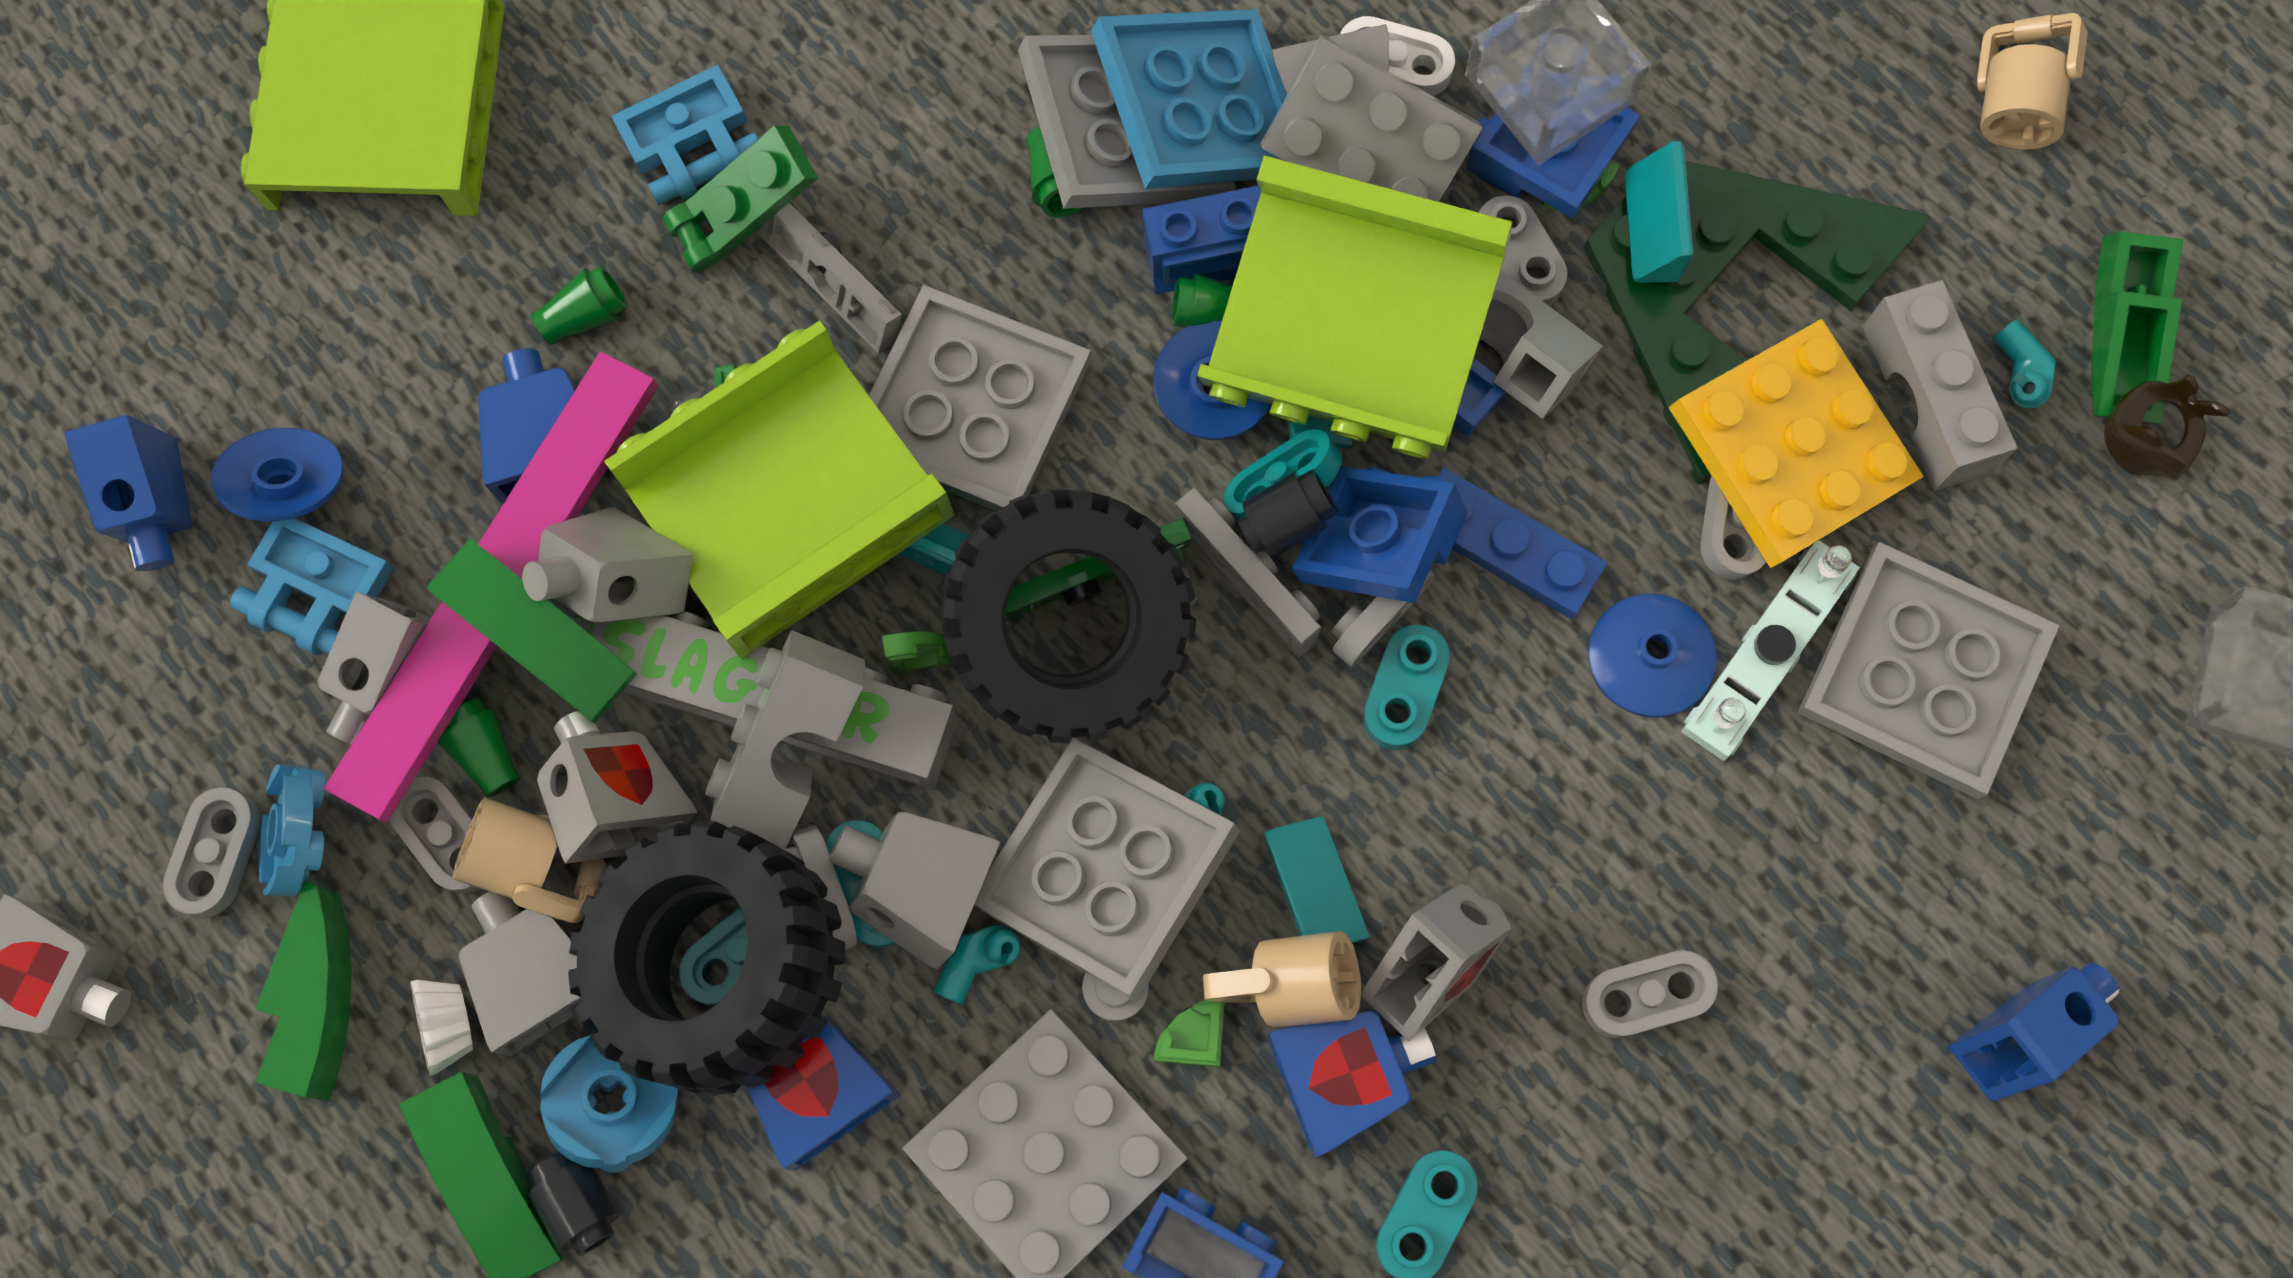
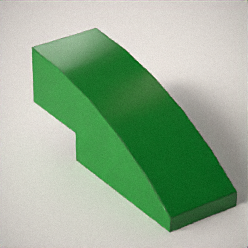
M2124 231L2102 237L2094 299L2091 361L2093 416L2107 418L2121 396L2143 382L2161 381L2169 383L2183 299L2174 298L2183 239ZM2165 401L2153 403L2147 409L2143 417V423L2162 424Z
M471 538L426 587L440 601L594 724L637 675L632 668L549 600L535 601L531 599L524 589L522 579Z
M306 881L303 883L255 1010L280 1017L255 1083L304 1098L330 1102L343 1059L350 1019L352 966L349 932L341 895Z
M460 1072L399 1103L413 1139L435 1185L457 1226L489 1278H530L563 1260L561 1253L558 1251L527 1197L531 1187L525 1179L527 1174L512 1138L503 1135L478 1075Z

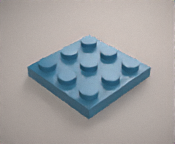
M1257 9L1099 16L1091 33L1144 189L1256 180L1264 155L1280 159L1261 148V142L1283 104L1287 93L1275 64L1272 48Z

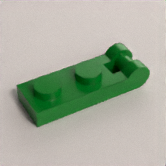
M774 125L691 198L667 211L663 215L662 220L671 236H679L686 250L682 255L690 270L695 273L701 272L718 263L819 178L790 127ZM708 219L714 230L707 238L700 227V224Z

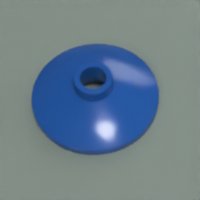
M1217 320L1203 325L1185 327L1172 336L1160 351L1153 373L1154 394L1164 416L1182 432L1204 440H1225L1240 436L1254 428L1265 417L1271 407V404L1248 398L1245 407H1238L1215 400L1204 391V384L1197 377L1200 364L1209 366L1222 321Z
M274 428L243 437L224 450L213 466L211 484L217 500L233 514L256 521H282L305 515L326 503L338 490L343 479L344 468L339 451L325 437L304 429Z
M1639 594L1615 603L1600 617L1590 637L1588 659L1596 684L1604 695L1618 707L1639 716L1667 717L1690 708L1705 694L1715 675L1717 652L1710 629L1700 615L1691 607L1669 596ZM1650 640L1661 641L1667 648V657L1663 659L1653 658L1647 652L1646 643Z

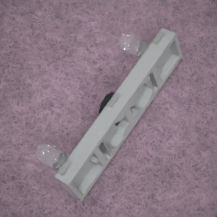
M790 203L756 230L878 354L894 344L901 316L911 310L923 284L916 281L910 282L891 293L888 301L842 256L841 248L835 238L827 232L819 233Z

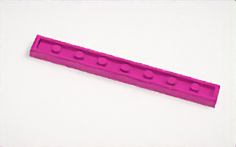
M600 351L478 544L522 579L525 565L538 560L541 534L548 525L576 518L580 514L608 469L604 461L617 453L618 448L626 440L659 387L654 378ZM441 602L325 785L324 790L387 823L497 646Z

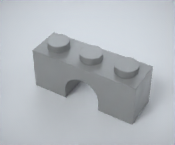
M1500 271L1480 340L1493 347L1504 363L1493 382L1543 419L1575 389L1603 346L1503 271Z
M1943 280L1884 297L1863 325V329L1885 380L1903 376L1914 393L1918 407V425L1910 437L1933 490H1941L1992 474L2018 447Z
M791 630L782 651L770 648L756 681V685L764 687L756 707L745 703L735 723L730 739L739 743L730 762L720 758L710 777L705 795L715 798L711 821H717L728 828L735 825L786 849L810 799L813 768L789 759L781 752L777 744L785 737L800 732L814 733L837 742L864 686L865 659Z

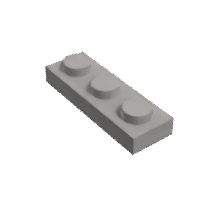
M1195 488L1175 503V521L1184 519L1192 538L1191 540L1299 659L1316 645L1321 628L1316 622L1320 619L1317 609L1301 591L1295 589L1290 593L1274 576L1278 573L1277 566L1264 549L1256 553L1251 546L1248 547L1233 531L1237 525L1226 507L1216 498H1211L1207 502Z

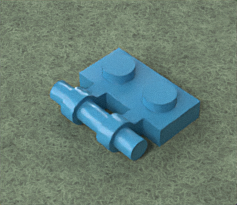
M718 64L611 116L641 174L662 164L668 172L667 175L647 184L658 206L678 196L681 197L682 201L692 197L698 192L697 187L712 180L758 140L757 135L753 132L735 142L732 141L728 132L748 123ZM709 141L713 143L716 151L686 166L684 165L680 155Z
M296 518L273 521L247 563V566L266 576V579L258 593L244 586L236 589L231 597L230 607L247 615L249 624L265 632H271L276 629L295 638L296 645L314 655H319L323 652L329 654L338 634V631L335 630V624L341 613H347L355 593L358 591L379 597L395 568L387 561ZM294 590L315 599L307 615L301 614L287 606V601Z

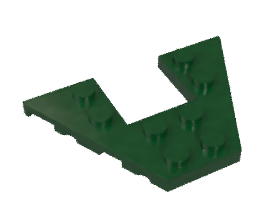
M1686 161L1693 256L1678 282L1638 283L1634 281L1632 277L1626 197L1588 237L1584 250L1594 271L1601 275L1606 286V296L1615 314L1619 313L1635 346L1633 352L1651 389L1657 392L1664 407V417L1669 426L1673 425L1694 469L1692 475L1695 481L1700 484L1710 472L1668 407L1678 399L1744 363L1746 360L1687 316L1686 313L1751 240L1755 238L1852 311L1931 219L1930 216L1920 212Z

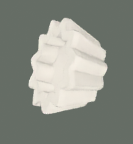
M414 980L410 983L427 1069L429 1075L432 1076L473 1050L471 1031L463 993L459 984Z

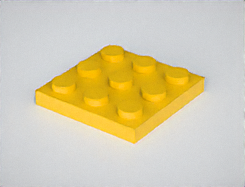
M1823 319L1818 320L1690 392L1668 407L1770 568L1785 561L1924 477Z

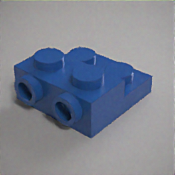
M1536 55L1523 75L1514 71L1506 80L1496 100V103L1501 106L1490 120L1482 116L1478 120L1483 129L1469 150L1471 153L1467 170L1511 196L1519 198L1525 190L1573 219L1635 129L1640 115Z
M1341 466L1328 491L1337 507L1338 514L1326 520L1327 528L1305 540L1292 569L1300 583L1415 603L1432 564H1446L1468 512L1456 484L1448 482L1443 478L1431 475L1419 478L1392 474L1377 467L1358 469Z

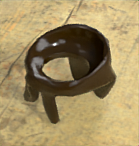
M2187 374L2183 379L2171 383L2146 381L2121 396L2107 417L2104 428V440L2109 454L2124 470L2136 475L2164 476L2176 481L2191 467L2202 448L2206 436L2204 415L2227 417L2230 409L2217 402L2198 400L2195 394H2197L2199 386L2193 375ZM2155 402H2169L2176 406L2183 416L2185 423L2184 436L2180 444L2173 450H2170L2162 443L2161 437L2155 429L2142 427L2143 417L2147 409Z

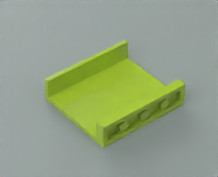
M268 0L267 15L270 25L266 46L261 47L258 57L261 74L258 99H254L250 106V122L253 129L249 152L243 155L241 161V175L244 185L267 210L279 211L282 191L440 195L453 215L478 216L505 10L503 1Z
M1264 155L1256 179L1261 194L1209 366L1200 364L1197 377L1204 386L1211 387L1209 397L1238 407H1245L1248 398L1271 404L1270 415L1297 424L1305 425L1308 415L1333 422L1330 429L1332 433L1357 441L1367 442L1369 433L1394 439L1391 449L1420 459H1429L1431 450L1445 454L1509 245L1512 221Z
M820 320L807 329H798L789 333L780 341L775 350L753 364L748 363L737 367L726 377L723 384L701 398L690 399L682 403L673 411L668 420L648 433H640L630 437L620 445L616 454L604 461L626 490L651 529L694 554L688 583L712 616V620L740 659H743L955 516L946 491L932 473L927 476L836 352L827 329Z

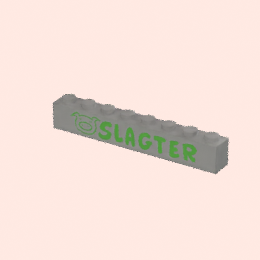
M553 598L547 599L637 673L622 693L733 728L744 704L747 703L756 707L764 687L756 685V681L766 655L770 648H767L769 641L743 659H740L722 633L709 630L710 623L707 620L685 611L672 614L671 618L660 615L598 623L586 620ZM498 646L494 650L495 653L510 657ZM865 667L864 686L837 742L809 732L789 735L780 742L935 791L959 722V717L954 706L947 703L949 697L943 692L919 684H913L910 692L887 685L888 677Z

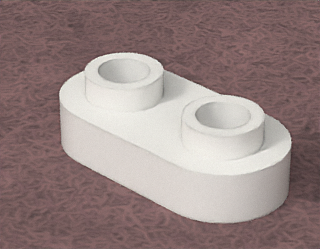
M1371 16L1356 18L1347 23L1340 34L1387 24L1389 72L1432 96L1438 95L1449 85L1455 65V55L1450 44L1442 37ZM1417 66H1426L1433 73L1421 75L1415 73L1413 69Z

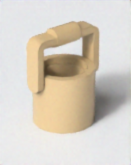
M2068 13L2056 16L2055 14L2021 19L2016 20L2014 23L1991 27L1985 32L1981 47L1977 86L1980 93L1985 92L1980 129L1982 135L1989 142L2000 146L2028 150L2049 146L2060 139L2065 127L2071 79L2081 78L2083 73L2088 31L2078 14ZM2070 34L2068 56L2053 47L2037 44L2016 45L2003 49L1998 53L1999 46L2029 43Z
M484 797L473 816L464 838L452 879L511 898L520 907L569 923H579L584 918V915L579 914V911L587 895L595 897L602 887L603 883L598 878L605 871L607 864L603 859L581 861L574 888L576 899L542 889L541 887L558 845L549 816L535 815Z
M1342 931L1264 940L1259 942L1255 949L1251 969L1203 975L1205 1000L1226 1003L1256 1002L1260 1015L1265 1023L1272 1028L1351 1020L1356 1017L1360 1007L1361 976L1358 959L1353 944Z

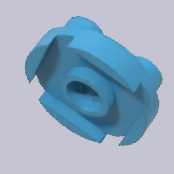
M276 764L271 772L265 795H277L279 797L278 802L273 803L269 815L262 814L258 870L260 883H268L263 891L265 896L295 897L297 893H300L304 881L308 882L309 870L318 871L321 867L324 835L322 831L312 830L313 809H320L324 797L325 775L323 770L308 769L302 765Z
M592 1035L577 1039L565 1047L550 1063L542 1079L540 1111L548 1138L562 1155L585 1167L600 1168L610 1173L626 1170L632 1163L644 1159L663 1143L676 1119L678 1088L637 1078L621 1070L619 1062L606 1059L594 1047ZM616 1086L625 1089L622 1095V1102L625 1105L623 1109L618 1112L609 1111L606 1114L596 1111L598 1103L593 1096L595 1091L601 1088L603 1091L611 1092Z

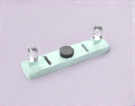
M1819 540L1805 548L1798 558L1800 562L1756 625H1751L1742 638V645L1698 707L1693 708L1684 721L1685 726L1681 730L1683 734L1723 761L1730 755L1733 756L1743 742V735L1786 673H1790L1800 659V653L1843 591L1847 592L1856 579L1857 571L1860 567L1851 562L1852 556L1847 548L1843 546H1833L1830 548Z

